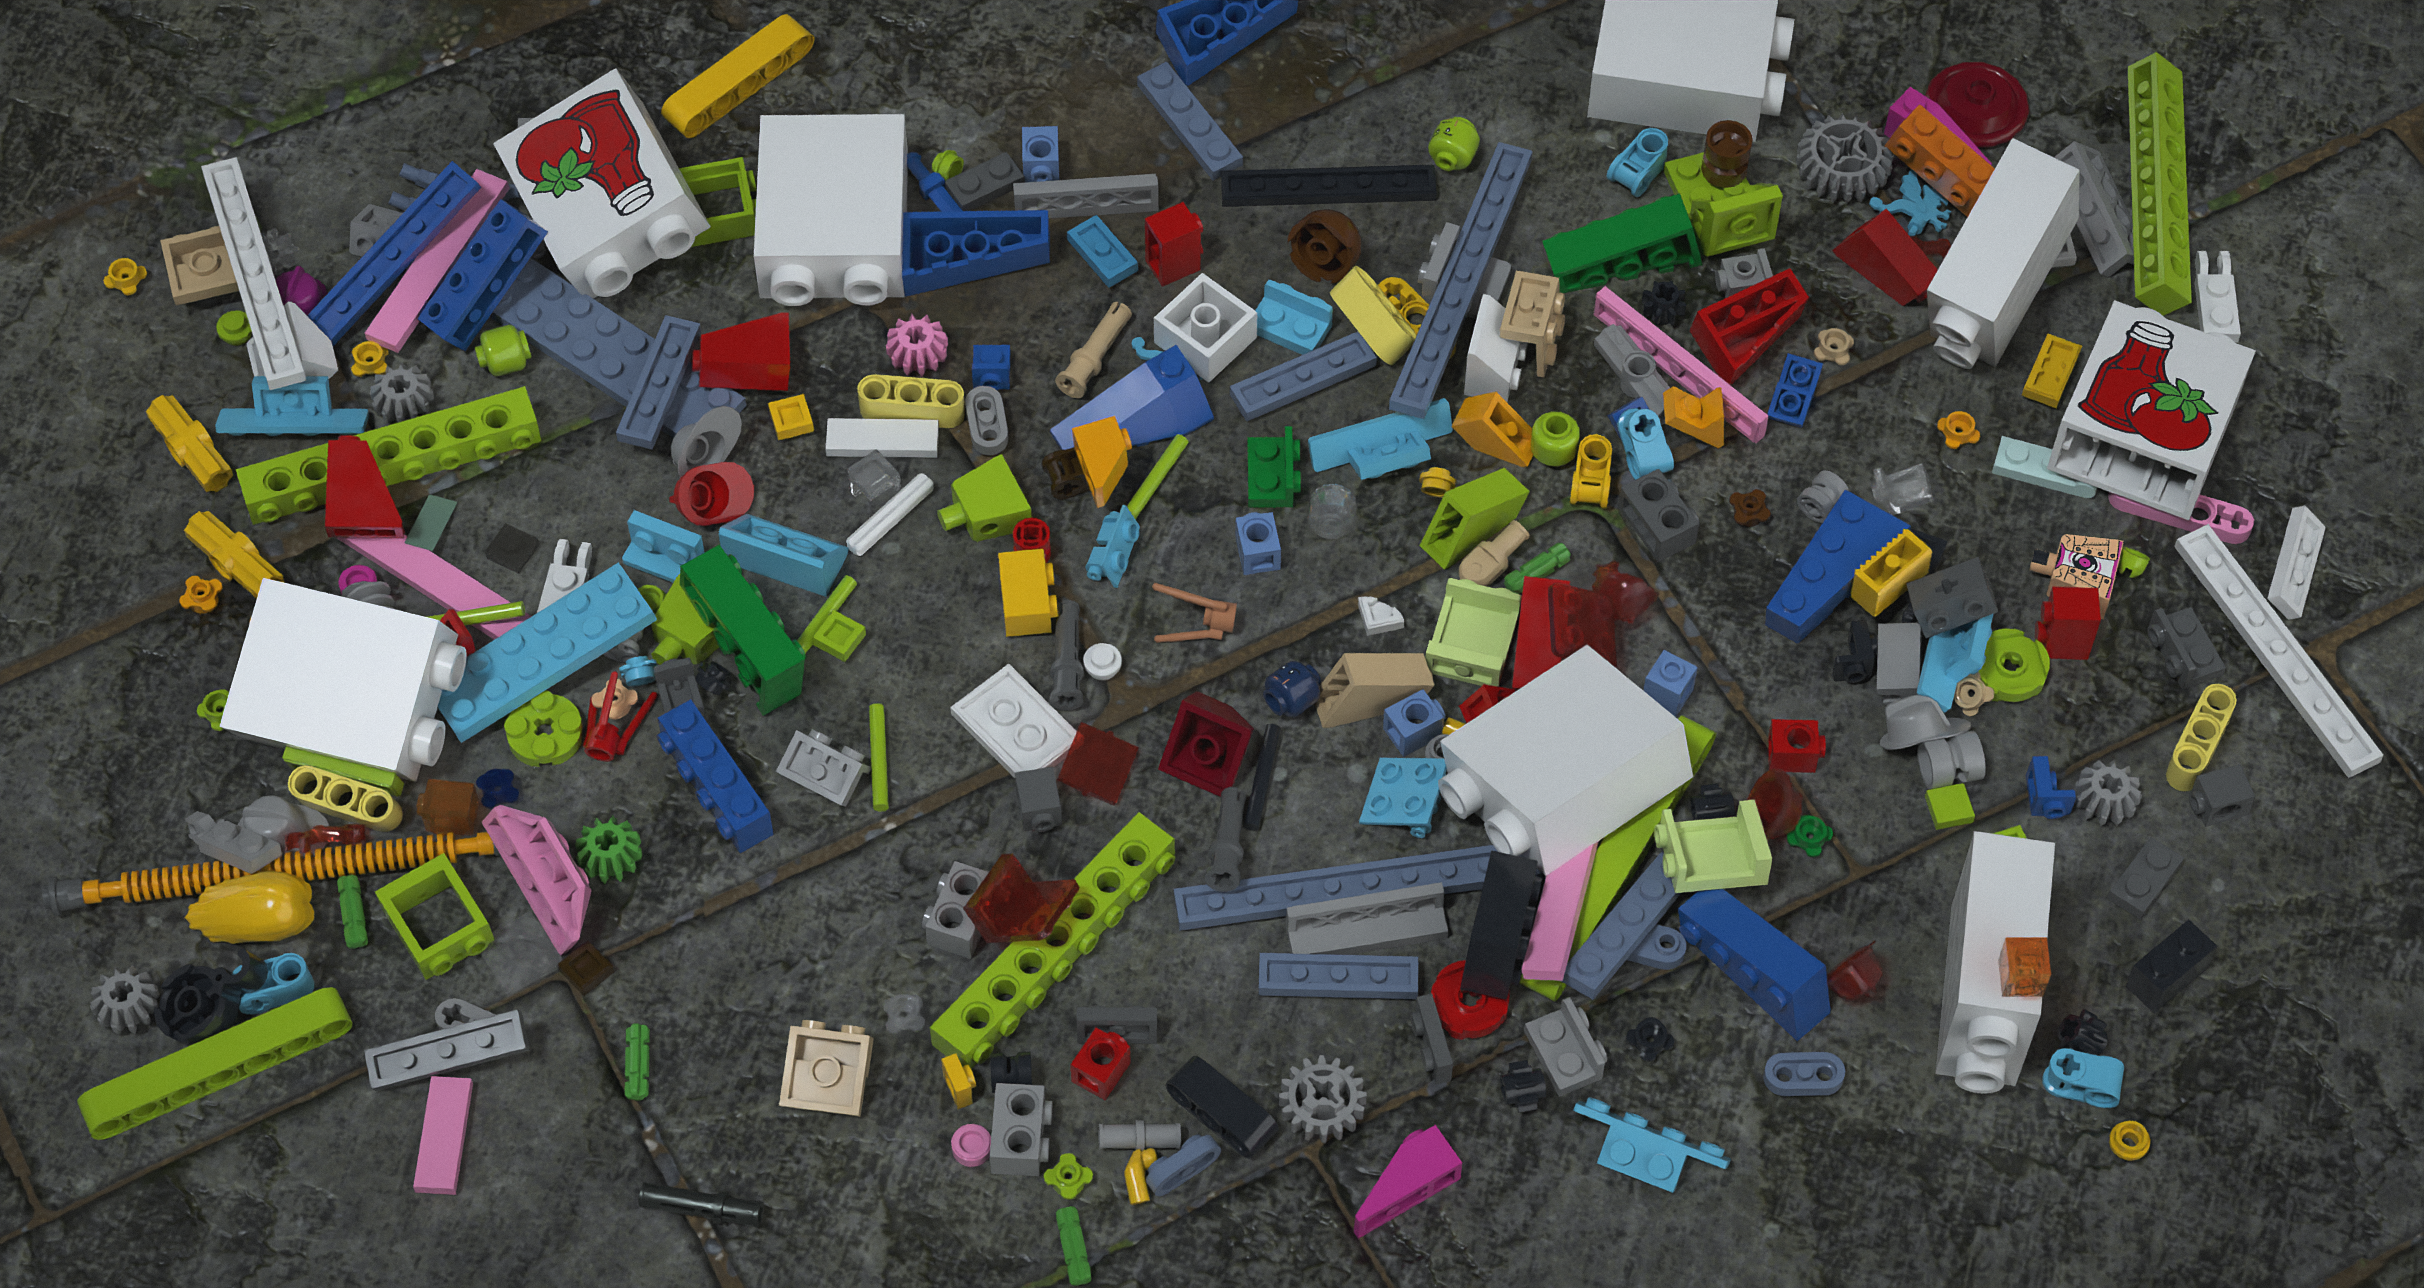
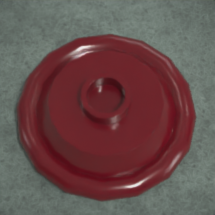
M1961 62L1944 68L1930 81L1924 95L1940 105L1978 148H1991L2010 141L2024 128L2030 113L2028 95L2018 79L2003 68L1985 62Z

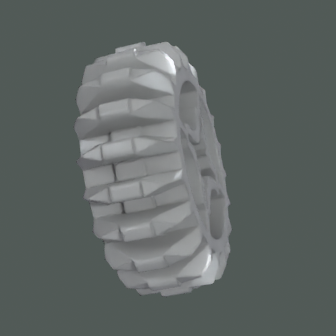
M1843 113L1838 120H1834L1829 115L1824 120V123L1816 120L1814 125H1812V129H1806L1803 138L1798 143L1796 164L1797 168H1799L1800 179L1807 180V189L1817 188L1818 197L1825 194L1830 195L1832 203L1837 197L1843 198L1846 204L1851 200V197L1856 198L1861 203L1865 198V194L1874 197L1877 189H1883L1888 176L1891 175L1893 153L1885 147L1889 138L1882 137V128L1872 129L1870 120L1860 123L1857 115L1852 120H1847Z

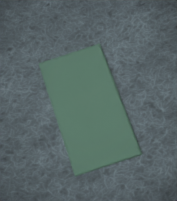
M429 494L405 544L433 551L458 502Z

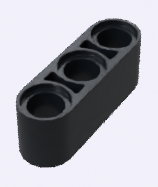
M1192 1056L1165 1084L1168 1093L1179 1105L1247 1159H1251L1279 1130L1278 1124L1265 1109L1198 1056Z

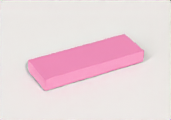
M431 1076L413 1185L415 1193L456 1195L473 1088L471 1078Z

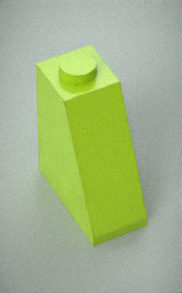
M1505 467L1445 492L1419 546L1444 570L1448 569L1469 554L1481 541H1486L1512 520L1516 519L1530 491Z

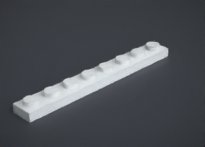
M237 157L201 166L269 389L274 390L306 381Z
M2207 524L2178 538L2175 544L2176 550L2346 776L2350 778L2380 763L2383 758L2382 752L2210 525Z

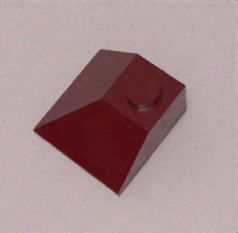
M1196 691L1181 702L1158 770L1221 797V793L1225 788L1234 786L1254 728L1232 706Z

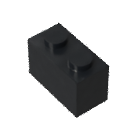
M2188 919L2133 966L2125 987L2155 1014L2209 968L2218 946Z

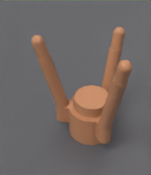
M1158 583L1152 585L1155 591L1165 593L1185 602L1206 607L1203 625L1210 626V630L1157 635L1154 637L1156 643L1205 638L1222 640L1223 632H1233L1237 603L1211 600Z

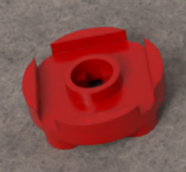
M1466 960L1454 962L1443 968L1437 975L1431 989L1442 1028L1448 1031L1451 1037L1459 1040L1483 1037L1499 1028L1507 1018L1510 992L1508 993L1507 1000L1460 989ZM1469 992L1472 997L1478 995L1480 999L1476 1001L1474 1006L1464 1005L1461 1003L1463 993Z

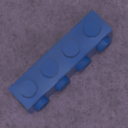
M500 199L474 238L469 242L454 267L449 271L436 293L428 301L418 320L445 341L466 351L548 231L522 211Z
M690 699L659 716L660 733L656 737L661 748L667 755L672 754L683 780L686 783H692L696 789L697 799L706 812L709 810L716 818V826L725 840L730 839L739 853H742L774 835L770 812L693 701Z

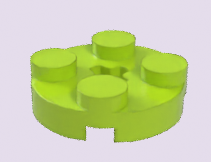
M1999 629L1992 632L1984 653L1986 656L1985 663L1978 671L1982 682L1994 690L1992 701L2018 702L2036 696L2042 691L2050 669V659L2047 650L2037 639L2033 642L2030 638L2024 636L2025 632L2017 629ZM2010 659L2012 664H2019L2020 667L2016 668V671H2009L2003 666L2005 660Z
M548 690L543 691L510 712L504 724L512 754L529 766L540 767L539 763L546 764L552 762V766L562 764L578 751L582 743L583 725L579 710L568 699L560 695H554ZM551 725L552 733L550 735L547 733H542L539 736L536 735L539 726Z

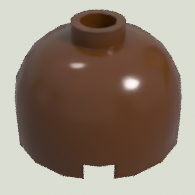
M1324 209L1311 212L1299 220L1292 227L1288 235V243L1291 241L1293 250L1290 253L1292 262L1302 274L1316 282H1320L1321 278L1327 281L1332 280L1330 283L1340 281L1355 266L1361 255V236L1358 228L1349 217L1335 210Z

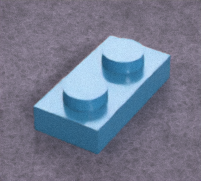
M1097 215L1067 231L1069 243L1108 288L1138 271L1137 260Z

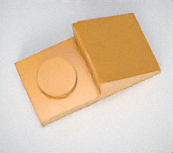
M1674 386L1663 392L1665 424L1718 449L1724 446V411L1721 387L1716 388L1700 399Z

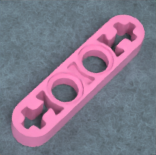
M2108 492L2110 504L2120 511L2190 532L2209 524L2221 541L2231 544H2239L2246 541L2254 525V518L2247 509L2204 495H2199L2194 507L2201 508L2208 513L2209 518L2201 521L2194 519L2192 516L2189 520ZM2217 515L2221 516L2219 524L2214 523ZM2232 521L2239 522V529L2231 527Z

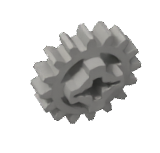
M1324 1055L1319 1056L1318 1064L1312 1065L1309 1059H1303V1070L1292 1066L1290 1068V1079H1282L1281 1091L1283 1093L1279 1094V1106L1284 1107L1282 1109L1283 1121L1293 1119L1291 1131L1295 1133L1301 1128L1305 1129V1140L1308 1141L1313 1137L1314 1133L1320 1135L1322 1143H1326L1327 1136L1331 1133L1338 1140H1341L1343 1128L1345 1127L1353 1132L1356 1130L1355 1119H1363L1364 1107L1362 1105L1366 1104L1367 1093L1361 1091L1363 1089L1362 1077L1352 1079L1354 1067L1351 1065L1342 1070L1340 1068V1059L1337 1057L1331 1065L1326 1064ZM1345 1090L1350 1099L1347 1107L1344 1105L1345 1100L1342 1098ZM1298 1091L1301 1093V1098L1303 1099L1302 1106L1300 1108L1296 1102V1095Z

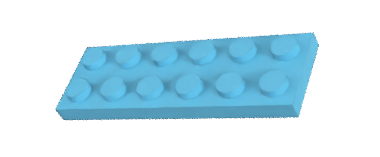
M618 562L466 658L465 671L460 685L454 692L442 690L438 708L462 743L649 626L657 618Z

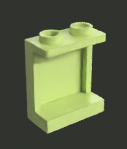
M1449 578L1432 641L1429 640L1425 659L1432 674L1480 686L1486 684L1499 687L1519 619L1522 596L1506 588L1495 589L1478 585L1468 579L1457 580Z
M1755 800L1739 801L1737 817L1674 822L1671 809L1662 810L1661 822L1655 825L1654 828L1655 843L1657 848H1663L1664 875L1666 878H1671L1675 893L1768 885L1772 856Z

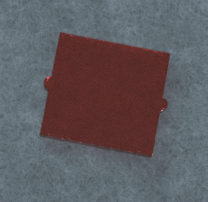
M1080 722L1057 781L1082 791L1084 797L1091 795L1115 806L1139 747L1115 737L1112 731L1106 733Z

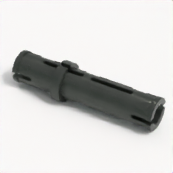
M645 1181L641 1186L638 1200L639 1207L659 1209L667 1212L713 1219V1223L721 1225L724 1222H734L759 1228L764 1213V1203L761 1201L729 1197V1193L721 1191L718 1194H708Z

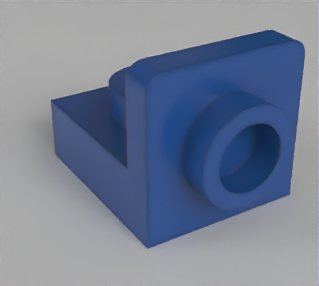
M973 345V389L979 386H989L996 390L1010 389V345Z
M2033 756L2025 775L2031 816H2044L2049 819H2056L2069 815L2076 800L2075 790H2057L2055 771H2050L2048 756Z

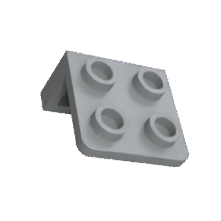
M1446 222L1441 235H1434L1429 250V255H1432L1429 263L1423 262L1418 275V283L1422 284V298L1429 305L1459 237L1460 226ZM1491 257L1467 317L1477 319L1483 294L1490 295L1499 302L1511 272V265L1508 262Z

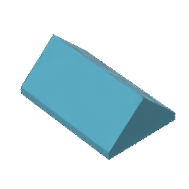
M745 514L721 526L718 534L721 548L727 555L732 554L742 569L827 597L849 551V548L749 514Z

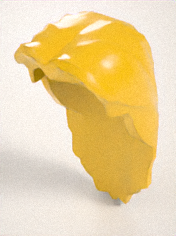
M266 871L245 875L240 878L227 879L214 886H207L199 896L198 901L189 905L188 913L184 918L189 922L190 929L201 931L202 935L213 943L223 941L231 944L281 941L301 933L314 920V910L310 904L312 889L310 884L301 878L276 871Z

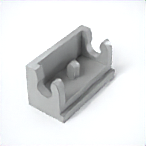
M1919 623L1878 624L1877 694L1887 695L1883 696V704L1888 705L1908 696L1918 695L1917 687L1923 666V636Z

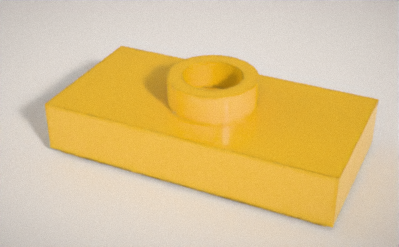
M2047 334L2024 386L2022 396L2057 408L2080 355L2082 345Z

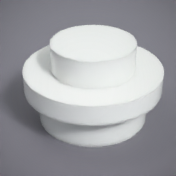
M1106 643L1091 646L1085 652L1083 658L1085 670L1097 680L1112 678L1120 670L1122 664L1121 654L1118 649Z

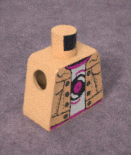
M2066 534L2061 537L2057 554L2035 549L2029 571L2051 576L2047 590L2048 597L2050 596L2052 586L2098 588L2101 619H2104L2124 541Z

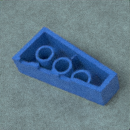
M1183 0L1157 10L1156 34L1178 76L1186 86H1189L1297 13L1298 0Z
M1048 210L903 212L902 279L905 297L1050 263Z
M1844 490L1767 606L1765 626L1798 644L1823 622L1838 604L1851 596L1855 569H1860V565H1865L1866 560H1870L1871 556H1876V551H1881L1882 547H1886L1887 542H1892V538H1897L1898 534H1902L1903 529L1910 530L1911 525L1855 494Z
M1724 889L1698 891L1678 908L1679 929L1685 940L1702 951L1796 1041L1800 1040L1831 1013L1826 965Z

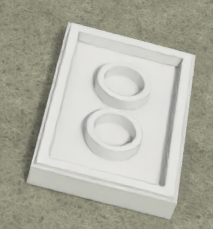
M1007 664L950 707L951 715L1014 778L1015 772L1052 766L1054 768L1084 745L1083 737L1010 664Z

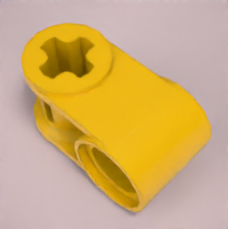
M1593 434L1586 436L1580 442L1576 471L1573 474L1570 504L1575 505L1577 501L1600 504L1601 508L1607 509L1611 480L1609 473L1612 445L1604 436ZM1589 456H1596V457H1599L1600 459H1599V460H1592V459H1590V458H1588V457H1589Z

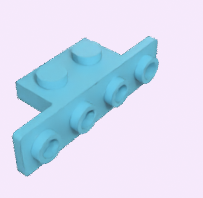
M254 376L252 391L255 408L221 409L215 427L217 433H228L232 436H241L246 433H265L269 436H278L283 433H302L306 436H315L320 433H339L342 436L356 435L357 433H364L369 413L368 409H332L328 376H305L306 381L274 390L269 389L266 376Z
M1445 398L1431 402L1425 419L1395 412L1310 437L1308 439L1312 468L1315 472H1320L1350 463L1360 479L1363 480L1366 478H1378L1386 472L1400 468H1411L1420 462L1430 460V448L1425 440L1446 435L1453 431L1449 402Z
M1993 614L1929 638L1917 694L1928 696L1935 700L1944 713L1951 709L1957 683L1969 674H1976L1985 663L1986 656L1984 653L1987 641L1992 634L1990 627Z
M1588 1097L1586 1103L1578 1101L1573 1109L1577 1113L1610 1125L1597 1164L1672 1193L1676 1189L1688 1155L1726 1169L1730 1164L1731 1158L1723 1156L1725 1149L1706 1141H1702L1701 1145L1697 1146L1685 1141L1687 1134L1666 1126L1663 1127L1662 1132L1647 1126L1648 1119L1631 1112H1626L1624 1117L1609 1112L1611 1105L1598 1099Z

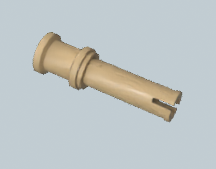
M1113 302L1083 348H1079L1070 356L1071 363L1067 369L1060 372L1055 378L1057 387L1063 393L1072 398H1081L1086 393L1087 383L1091 377L1097 376L1101 370L1103 356L1111 347L1127 321L1132 317L1131 310L1125 304L1121 303L1116 311L1119 303Z

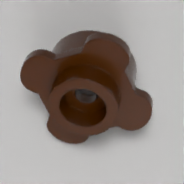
M1759 489L1746 494L1733 493L1730 496L1729 503L1734 506L1735 522L1747 527L1756 526L1760 522H1766L1771 514L1764 503L1766 494ZM1752 505L1753 508H1747L1746 506Z

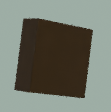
M588 940L557 964L559 971L583 996L614 973L613 965Z

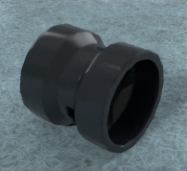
M1031 1051L1018 1052L1015 1056H1006L1003 1053H990L992 1093H995L996 1083L1032 1085Z

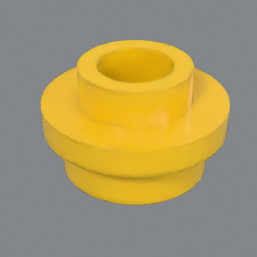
M1438 467L1429 468V471L1422 472L1419 478V482L1422 484L1421 491L1429 496L1443 498L1445 492L1456 488L1457 481L1450 476V471Z
M2124 1121L2113 1127L2109 1135V1145L2113 1153L2119 1158L2134 1161L2142 1158L2147 1153L2150 1147V1136L2142 1124L2136 1121ZM2122 1139H2132L2136 1146H2128L2122 1142Z

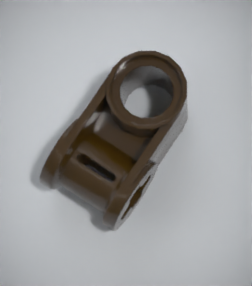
M1074 447L1054 451L1044 457L1041 466L1044 472L1049 474L1052 482L1050 490L1054 498L1068 499L1077 494L1090 491Z

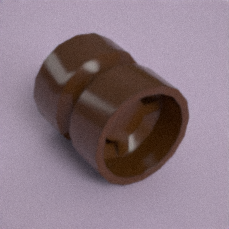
M1725 120L1715 123L1707 131L1701 170L1709 183L1717 187L1728 188L1742 183L1745 179L1753 141L1751 132L1745 125L1737 121Z

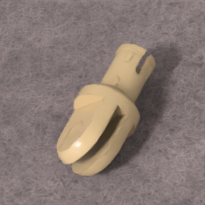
M1512 520L1510 525L1492 542L1481 541L1461 562L1459 566L1460 579H1468L1486 587L1490 586L1508 568L1507 558L1525 540L1530 538L1527 530L1519 522Z

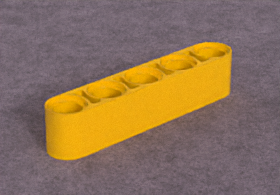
M784 14L779 16L671 95L663 104L661 109L662 117L686 138H694L808 54L814 44V36L790 15Z

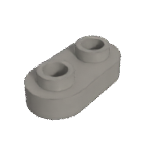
M976 387L967 394L965 399L971 442L979 453L995 455L1003 451L1008 444V428L1002 397L992 387ZM983 407L989 408V410L980 411L979 409ZM986 438H994L995 440L986 441L985 439H986Z

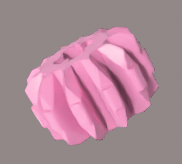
M911 314L908 322L898 319L896 328L889 329L886 353L891 358L895 369L903 368L907 376L912 371H918L923 377L925 369L928 368L936 372L938 362H945L948 337L942 331L939 321L931 323L928 315H925L921 320H916L915 316Z

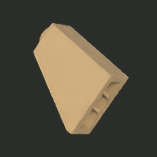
M1344 653L1319 686L1321 693L1315 706L1323 728H1331L1384 715V709L1422 689L1428 694L1434 687L1433 675L1428 668L1423 653Z

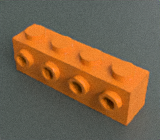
M1920 104L1898 126L1885 144V147L1967 217L1995 170L1994 167Z

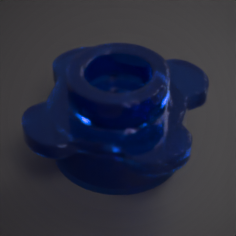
M491 769L478 777L476 785L477 788L482 790L483 797L481 798V803L485 808L492 809L497 804L506 801L513 803L519 798V791L514 788L512 783L514 774L511 770ZM496 787H501L499 791L494 790Z

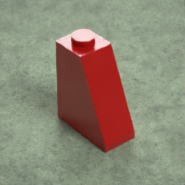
M1887 208L1854 230L1832 250L1838 258L1902 306L1913 299L1920 303L1927 298V288L1938 271Z
M781 312L702 334L700 350H693L692 372H699V387L788 391L790 372L789 313Z
M352 435L339 436L338 440H328L325 529L328 537L404 538L405 531L401 517L367 441Z

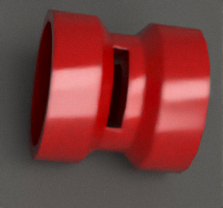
M1026 518L1019 521L1013 530V550L1043 549L1045 563H1047L1051 556L1049 527L1038 518Z

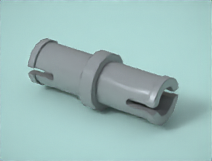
M1135 1120V1124H1099V1149H1141V1151L1144 1148L1180 1149L1181 1126L1180 1123L1144 1124V1120Z

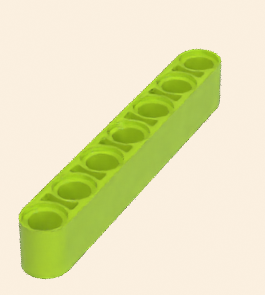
M333 987L322 988L84 1092L78 1098L77 1104L91 1137L95 1140L108 1139L345 1035L352 1028L353 1022L338 990Z

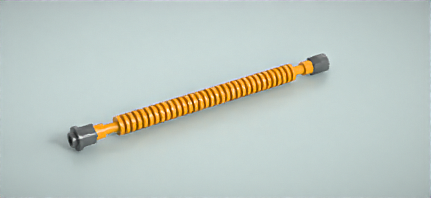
M448 832L446 841L443 833L437 834V842H435L433 834L427 835V843H425L423 836H417V844H415L413 837H407L406 846L403 838L396 839V847L394 846L393 839L386 840V848H384L383 841H376V849H374L373 842H367L365 851L363 844L358 843L356 844V852H354L352 844L346 845V853H344L342 846L335 847V854L332 847H326L325 855L322 848L315 849V857L312 849L305 850V858L302 851H295V859H293L292 852H285L284 860L281 855L274 862H270L253 874L266 871L284 872L297 875V877L305 881V873H307L308 880L312 881L316 878V872L319 880L326 878V871L329 878L336 877V870L339 877L346 876V868L349 875H356V867H358L360 875L366 874V866H368L369 873H376V865H378L380 872H385L387 868L386 863H388L390 871L396 870L397 862L400 870L407 868V861L410 868H416L417 860H419L421 866L427 863V858L430 861L445 853L446 857L449 856L451 863H457V855L479 852V856L501 855L487 832L477 833V837L455 839L454 832ZM219 860L213 862V869L210 862L203 863V870L200 863H194L193 872L190 864L183 865L182 871L179 865L173 866L172 873L170 867H163L162 875L159 868L152 869V877L149 869L142 870L141 875L137 870L132 871L131 877L129 872H122L120 881L103 883L99 879L88 881L82 879L59 880L56 876L50 877L49 885L42 887V897L45 909H51L54 916L62 915V911L87 907V904L101 903L103 898L123 896L125 903H131L134 897L135 902H141L143 895L146 901L153 900V892L156 900L163 898V891L166 898L173 897V890L176 897H182L184 890L186 895L190 896L194 894V888L198 895L204 892V886L206 888L227 879H235L253 874L223 862L222 868L221 861Z

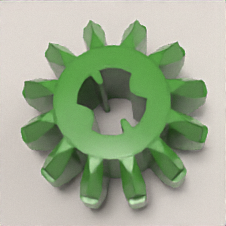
M612 815L608 823L602 824V821L596 817L594 822L595 828L583 826L581 831L583 838L576 839L577 863L581 868H585L586 875L590 879L599 875L600 880L606 884L610 876H615L621 882L623 879L622 872L635 873V862L640 861L642 858V850L639 847L641 844L640 835L637 831L632 830L628 820L618 825L617 818Z

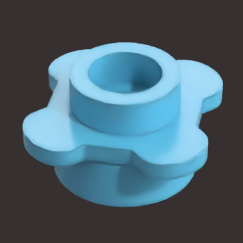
M638 656L628 659L626 665L621 666L619 671L621 677L625 678L627 686H641L656 680L653 668L658 665L654 659L649 660L647 656Z

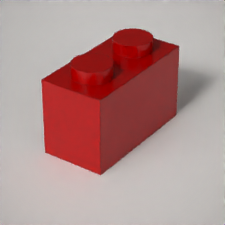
M1184 202L1145 218V261L1162 287L1201 270V254H1203L1201 233L1203 232V225L1199 216L1195 212L1191 213Z
M2052 586L2048 601H2042L2041 621H2036L2035 639L2043 644L2049 659L2088 660L2101 622L2099 589Z

